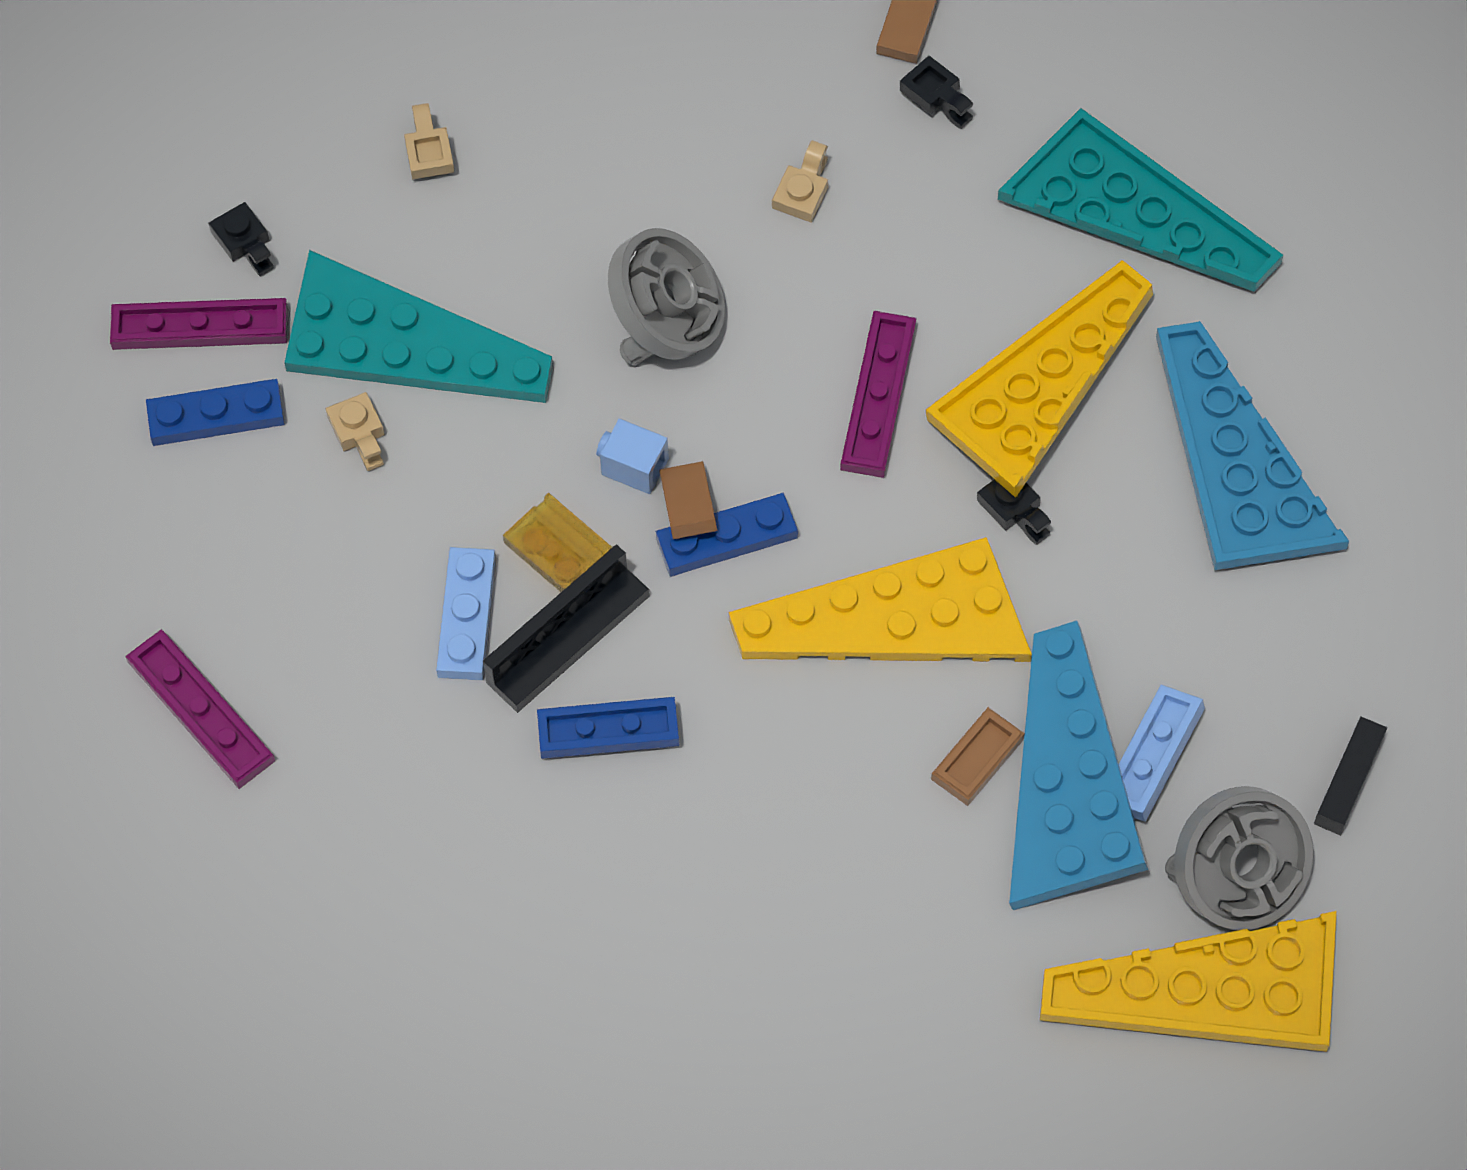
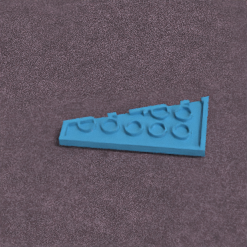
M1201 321L1157 328L1156 340L1214 570L1347 549L1349 544L1348 538L1341 529L1338 530L1326 513L1327 507L1319 496L1315 497L1302 478V470L1266 417L1262 419L1252 404L1253 398L1245 386L1239 385L1227 367L1228 361Z
M1078 621L1035 633L1033 636L1009 900L1013 910L1148 870Z

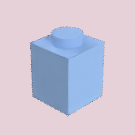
M619 418L612 432L606 431L603 434L597 447L596 455L600 457L601 474L650 494L660 476L659 469H663L669 459L668 438Z

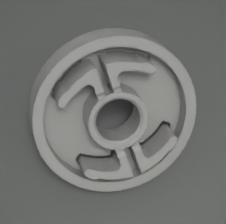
M652 228L636 234L616 249L609 264L608 288L613 308L620 322L631 336L624 339L620 344L621 356L628 364L632 361V365H638L653 354L671 360L685 359L705 349L716 340L724 322L725 304L723 292L713 267L692 242L676 232L662 228ZM637 251V252H636V255L633 257V259H632L631 262H630V259H631V257L634 255V252ZM664 283L671 289L675 301L667 294ZM694 321V324H693L691 330L686 334L687 339L690 340V341H687V340L685 339V337H684V334L688 331V329L690 328L692 322Z
M1241 786L1229 788L1205 800L1191 814L1182 828L1175 854L1169 857L1166 862L1165 872L1170 873L1168 878L1178 884L1180 892L1190 907L1204 918L1221 927L1232 930L1261 928L1287 913L1302 895L1308 883L1313 865L1311 833L1301 813L1282 797L1257 787ZM1256 803H1261V804H1262V805H1255V806H1240V807H1236V808H1233V807H1232V806L1239 805V804H1256ZM1256 844L1258 849L1256 864L1248 873L1239 876L1236 871L1238 854L1246 846ZM1287 861L1288 864H1285V866H1284L1282 872L1280 873L1279 877H1278V878L1275 880V882L1273 883V880L1275 879V877H1276V876L1278 875V873L1280 872V870H1281V868H1282L1284 862ZM1246 897V900H1245V901H1241V902H1232V903H1229V902H1221V904H1220V908H1221V909L1218 908V903H1219L1220 899H1221V900L1232 901V900H1241V899H1244V898Z

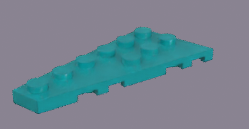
M1082 108L998 190L997 199L1253 292L1280 266L1283 259L1282 253Z
M309 250L284 364L287 372L546 403L553 360L552 356Z

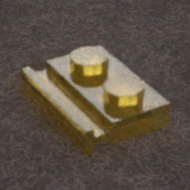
M550 493L544 496V501L537 507L533 506L503 534L504 544L560 592L612 548L611 545Z

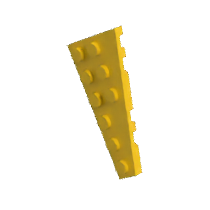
M1121 260L926 409L927 421L1016 498L1153 296L1152 283Z
M987 537L728 612L729 622L742 659L798 660L800 656H828V660H845V656L870 657V660L942 661L944 657L972 658V661L989 662L990 658H1014V662H1031L1032 657Z
M1337 911L1322 913L1318 918L1298 922L1295 919L1278 922L1277 926L1253 931L1242 929L1175 943L1173 947L1150 951L1149 948L1132 951L1131 955L1108 960L1097 958L1047 968L1044 970L1040 1020L1327 1052L1330 1042Z

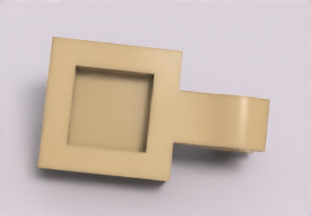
M429 103L413 105L412 111L416 132L404 134L412 180L453 173L454 165L447 128L433 129Z
M811 140L801 169L788 165L772 198V209L812 223L828 189V179L820 177L828 160V157L824 156L828 149L827 145Z
M367 392L325 408L329 422L343 451L356 447L367 471L384 465L376 438L385 434Z

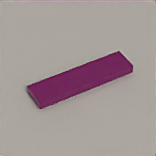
M286 298L111 304L110 344L112 350L287 343L288 304Z
M873 310L840 464L841 471L881 478L885 476L917 318Z
M162 629L125 656L128 664L238 789L242 788L275 762L274 755Z

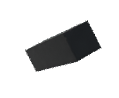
M1360 716L1319 808L1314 825L1341 836L1388 727Z

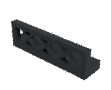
M617 544L613 546L483 660L486 683L517 713L650 597L649 588L627 569L626 552Z

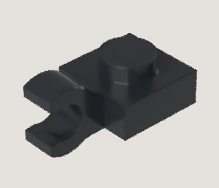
M928 55L900 80V91L929 114H932L940 107L950 122L960 129L973 119V115L968 112L973 106V102L967 96L958 92L960 89V79Z
M246 202L208 222L212 235L232 261L244 255L259 276L274 268V265L268 258L271 254L264 244L269 241L268 232Z
M995 479L977 492V501L1005 531L1014 524H1017L1036 545L1050 535V531L1046 527L1051 524V520L1038 508L1040 506V496L1027 483H1025L1016 498Z

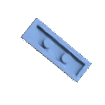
M450 547L436 669L438 678L483 680V660L486 658L496 561L494 549Z
M1160 685L1119 763L1134 818L1146 822L1205 709L1203 699Z

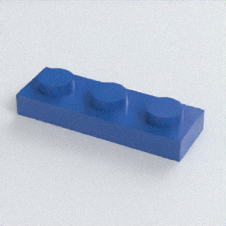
M278 379L146 399L150 438L153 446L285 425Z
M784 492L714 513L717 531L673 539L671 527L655 531L656 540L670 577L798 538V529Z
M675 697L537 709L541 759L679 746Z

